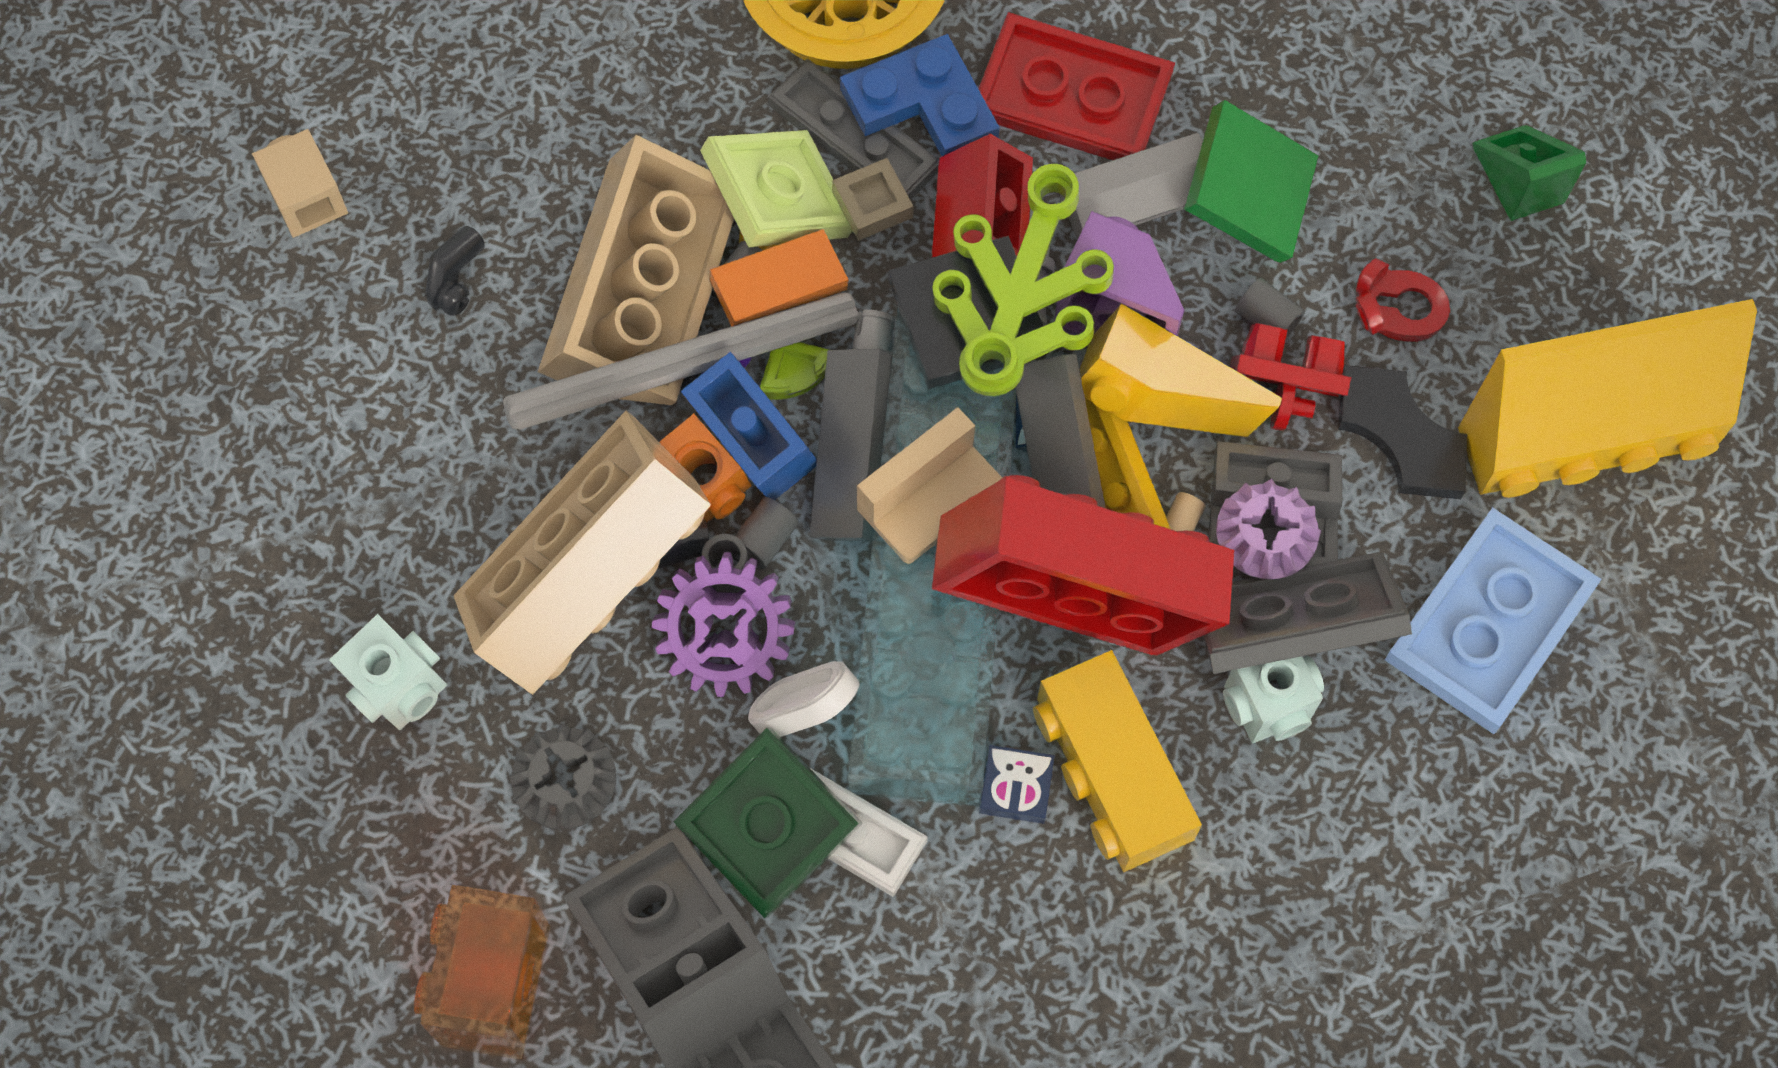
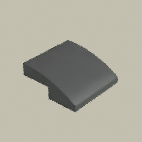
M1217 441L1213 468L1209 542L1219 545L1216 535V524L1225 499L1230 498L1239 491L1245 483L1252 486L1264 484L1272 479L1277 486L1286 489L1297 487L1300 497L1309 506H1315V517L1321 533L1315 553L1304 567L1338 560V517L1342 507V455ZM1267 509L1265 514H1263L1260 524H1252V527L1262 529L1263 539L1267 540V550H1270L1278 531L1286 530L1285 527L1275 525L1271 509ZM1233 566V573L1248 575Z

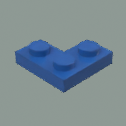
M948 34L840 77V90L865 136L919 115L941 156L988 134L999 138L1000 127Z

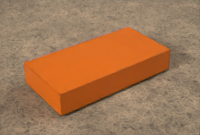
M824 229L710 269L709 277L731 326L847 290L849 281Z

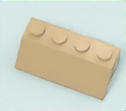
M635 135L609 160L538 369L539 373L555 380H560L697 337L713 287L709 280L710 269L720 265L734 221V217L710 170L638 135ZM683 379L620 399L673 405L677 401Z
M625 411L454 594L455 602L474 653L532 695L546 680H552L564 671L574 650L590 633L599 632L609 623L616 606L635 586L643 585L654 575L659 566L660 559L679 539L687 538L699 527L703 520L704 512L711 506L695 478L628 411Z

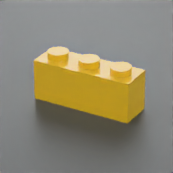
M1110 650L1042 680L1037 697L1039 704L1033 706L1035 720L1048 743L1057 739L1068 761L1061 765L1063 776L1077 801L1083 798L1087 799L1097 821L1090 824L1091 831L1105 859L1109 860L1116 857L1124 873L1194 841L1202 824L1113 651Z

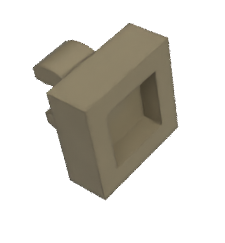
M888 158L832 180V192L858 241L913 218L914 206Z

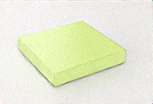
M808 130L711 136L707 138L700 151L748 247L779 245L824 229L829 240L847 238L853 231L832 192L833 178Z

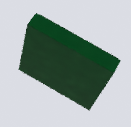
M766 728L673 821L763 918H768L863 824L771 728Z

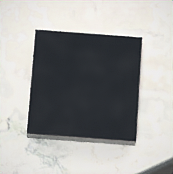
M1009 236L992 240L1007 270L1011 274L1017 256ZM958 251L891 269L888 273V281L928 389L963 379L960 373L959 361L960 355L966 346L951 315L942 312L935 305L932 289L935 278L947 270H957L964 273L971 283V301L989 331L998 310L972 259L962 256ZM950 285L942 290L941 295L947 299H956L963 294L964 290L957 285ZM1038 311L1023 317L1017 337L1043 327ZM990 359L985 361L980 368L986 373L1003 368L1004 364L999 360Z

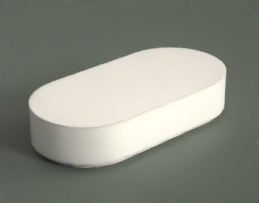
M832 661L791 675L769 686L755 700L750 708L748 720L760 734L766 728H771L779 737L821 724L837 715L847 706L859 688V680L841 661Z

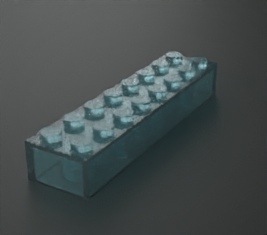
M897 307L881 466L959 407L975 425L973 447L1002 478L1009 476L1016 388L1003 395L985 396L971 390L962 379L928 389L899 308ZM1003 368L989 371L986 373L996 374L999 373ZM874 529L858 677L859 688L856 696L848 772L849 791L855 795L980 807L998 609L932 590L937 544L913 563L907 564L903 562Z

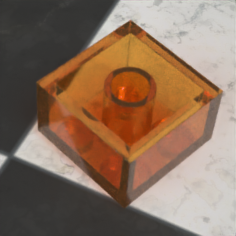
M452 885L448 903H439L437 905L431 924L430 943L438 947L432 973L423 972L419 978L414 999L415 1014L422 1015L420 1024L442 1047L518 1060L523 1059L551 928L535 898Z

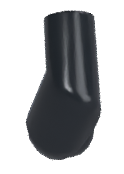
M470 226L462 227L430 256L425 296L434 310L437 311L441 308L449 316L460 314L468 305L469 299L467 296L470 295L469 290L463 284L458 283L459 273L485 247L482 236Z

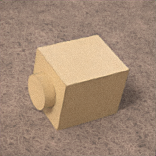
M309 129L295 135L278 137L271 141L267 147L252 153L293 238L348 214L338 186Z

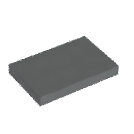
M1376 552L1303 567L1298 572L1280 579L1253 577L1233 581L1229 625L1203 636L1213 674L1411 635L1412 630L1408 610L1384 553Z

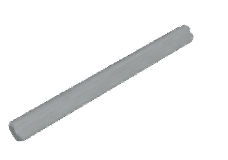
M850 293L834 294L515 393L504 398V412L511 428L522 430L705 372L730 351L740 361L854 325L858 320L855 301Z

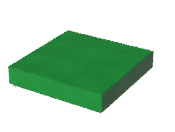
M1223 100L1212 107L1184 210L1270 259L1282 263L1293 257L1319 155L1228 101Z

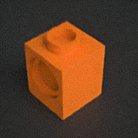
M694 413L659 442L690 474L703 464H714L717 466L715 476L708 483L699 485L711 504L704 512L703 519L706 520V523L713 517L718 520L727 517L744 501V492L752 486L740 465Z

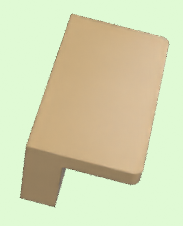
M959 407L857 485L858 512L903 562L907 564L913 563L937 544L941 515L1002 478L973 447L975 425Z

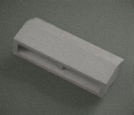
M1195 133L1074 173L1079 183V202L1075 211L1068 218L1077 240L1091 211L1105 217H1121L1136 226L1184 210L1203 142L1200 135ZM1060 194V201L1063 202L1065 198Z

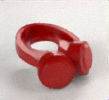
M1377 258L1373 259L1363 268L1357 281L1356 293L1358 296L1355 298V309L1363 328L1369 331L1371 335L1379 332L1386 337L1398 341L1418 342L1436 335L1445 325L1450 314L1449 299L1443 288L1434 280L1418 272L1389 270V264ZM1415 291L1428 299L1431 312L1423 319L1412 320L1403 316L1398 308L1380 306L1377 299L1380 296L1398 298L1402 293Z

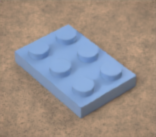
M1492 507L1410 622L1412 634L1401 636L1386 656L1385 661L1492 734H1495L1602 579Z

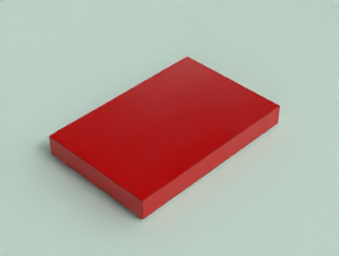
M1008 12L980 83L979 91L999 126L1103 158L1116 160L1146 150L1176 62Z

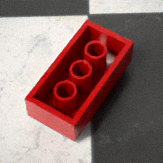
M1010 475L1001 478L998 482L940 516L932 590L1146 654L1160 655L1229 625L1235 550L1209 542V537L1203 533L1188 530L1174 531L1154 524V520L1145 514L1115 512L1098 506V502L1092 497L1081 494L1063 495L1041 488L1040 483L1031 477Z

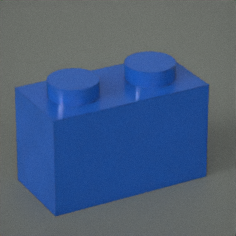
M731 351L681 390L682 394L765 497L776 500L816 468V457Z

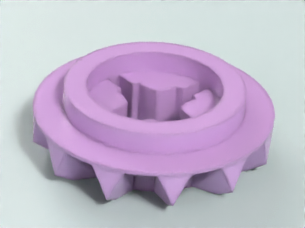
M1272 479L1264 484L1252 486L1245 483L1239 491L1230 498H1226L1219 512L1216 524V535L1219 545L1235 550L1234 566L1245 574L1261 579H1280L1301 570L1313 557L1321 533L1315 517V506H1309L1300 497L1297 487L1286 489L1277 486ZM1267 509H1271L1275 525L1286 528V530L1278 531L1270 550L1266 549L1267 540L1263 539L1262 529L1252 527V524H1260L1262 516Z

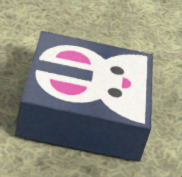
M990 745L979 814L1044 824L1055 755Z

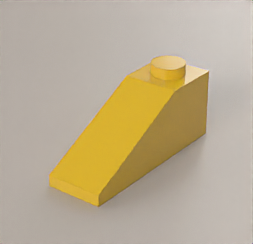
M1122 303L1093 335L1079 369L1084 397L1100 409L1129 422L1248 437L1279 408L1282 400L1280 396Z

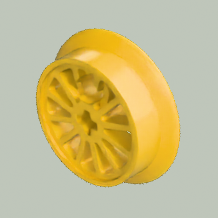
M743 0L752 18L760 28L788 51L803 60L809 59L816 65L837 69L865 67L898 53L932 23L944 3V0ZM886 2L898 3L897 8L892 7ZM813 11L808 18H806L804 14ZM847 17H856L861 20L855 22H846L841 19Z

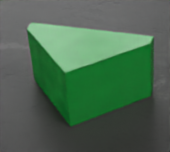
M1528 125L1472 142L1473 149L1510 221L1564 204L1586 165L1585 151Z

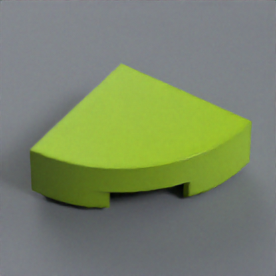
M797 342L772 350L760 389L769 400L789 399L810 391L825 378L827 352L829 349Z

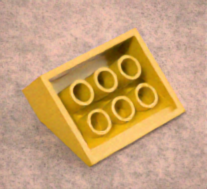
M1753 299L1501 349L1458 427L1460 433L1467 434V457L1480 495L1501 491L1503 497H1517L1535 490L1540 482L1561 478L1563 485H1575L1594 478L1599 474V470L1621 466L1622 472L1633 473L1655 465L1661 457L1680 454L1682 460L1690 461L1706 457L1717 451L1719 443L1737 421L1757 314Z

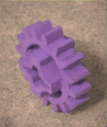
M724 552L718 568H711L710 563L704 556L697 557L695 561L696 575L691 577L687 572L679 568L672 577L679 592L662 589L657 599L659 604L669 610V613L655 615L652 620V628L659 631H667L668 634L657 643L655 648L657 654L673 652L676 658L669 673L674 677L688 669L694 674L691 680V689L696 692L704 684L705 680L714 681L717 697H724L728 683L736 681L742 692L746 694L751 692L753 673L756 672L760 677L768 681L773 678L775 669L769 660L770 657L780 660H786L790 647L779 640L778 637L794 634L795 621L780 618V614L791 607L790 595L773 596L771 592L775 588L779 577L775 573L764 577L762 580L755 577L757 560L750 558L743 569L740 570L733 568L732 555L728 552ZM730 584L742 589L738 593L717 592L711 585ZM684 605L689 608L688 613L695 619V632L692 633L687 641L681 628V613ZM761 608H763L767 619V636L763 644L758 641L759 636L752 630V619ZM741 610L733 631L734 635L725 629L719 634L714 633L706 640L715 618L713 614L723 620L730 614L734 616ZM709 657H731L735 664H716L707 661Z

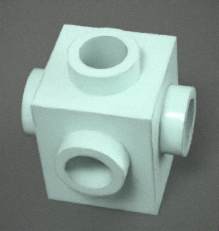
M378 614L329 659L354 686L345 696L372 723L383 715L399 730L409 722L419 720L425 716L435 705L438 694L447 686L444 680L431 668L440 660L438 655L414 631L405 639H402Z
M1301 656L1231 670L1224 686L1223 696L1233 721L1238 726H1244L1252 744L1274 735L1276 741H1280L1304 731L1312 724L1311 718L1323 699L1321 692L1324 691V683L1314 660L1310 656ZM1276 679L1281 689L1274 688L1269 682Z

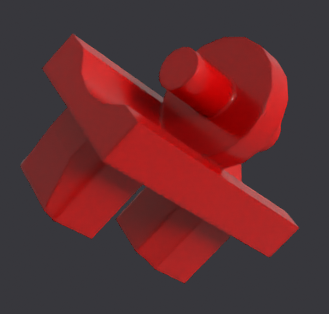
M1255 323L1252 324L1243 344L1242 353L1232 356L1230 368L1251 380L1277 385L1276 392L1273 393L1280 396L1282 400L1279 408L1271 415L1270 427L1271 429L1284 431L1291 415L1310 419L1314 415L1316 401L1296 397V389L1334 397L1339 395L1348 396L1351 377L1342 375L1344 368V341L1314 335L1308 336L1302 367L1281 363L1287 330Z

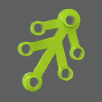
M1047 164L1039 167L1030 176L1028 181V203L1033 214L1011 274L992 242L991 225L984 217L975 214L966 215L959 219L954 226L953 234L956 250L962 256L972 259L998 307L989 331L971 301V283L964 273L957 270H947L940 273L933 282L932 289L935 305L942 312L951 315L966 343L959 361L961 376L965 384L978 394L985 396L1003 395L1018 385L1023 376L1024 364L1060 347L1068 350L1083 349L1092 341L1094 335L1093 317L1087 309L1081 306H1068L1058 313L1055 322L1017 337L1023 317L1081 290L1090 294L1102 293L1113 282V261L1106 252L1097 249L1083 252L1076 260V263L1037 281L1058 221L1069 217L1075 211L1079 202L1078 179L1074 172L1066 166ZM1053 192L1059 193L1065 198L1063 202L1058 204H1048L1042 199L1045 195ZM970 230H978L984 234L983 239L977 243H968L962 239V236ZM1090 265H1099L1106 272L1102 277L1093 279L1085 276L1083 270ZM950 285H957L964 290L963 294L956 299H947L941 295V292ZM1070 321H1079L1086 327L1085 331L1079 335H1069L1062 328ZM990 359L999 360L1004 364V368L996 374H987L980 367L985 361Z

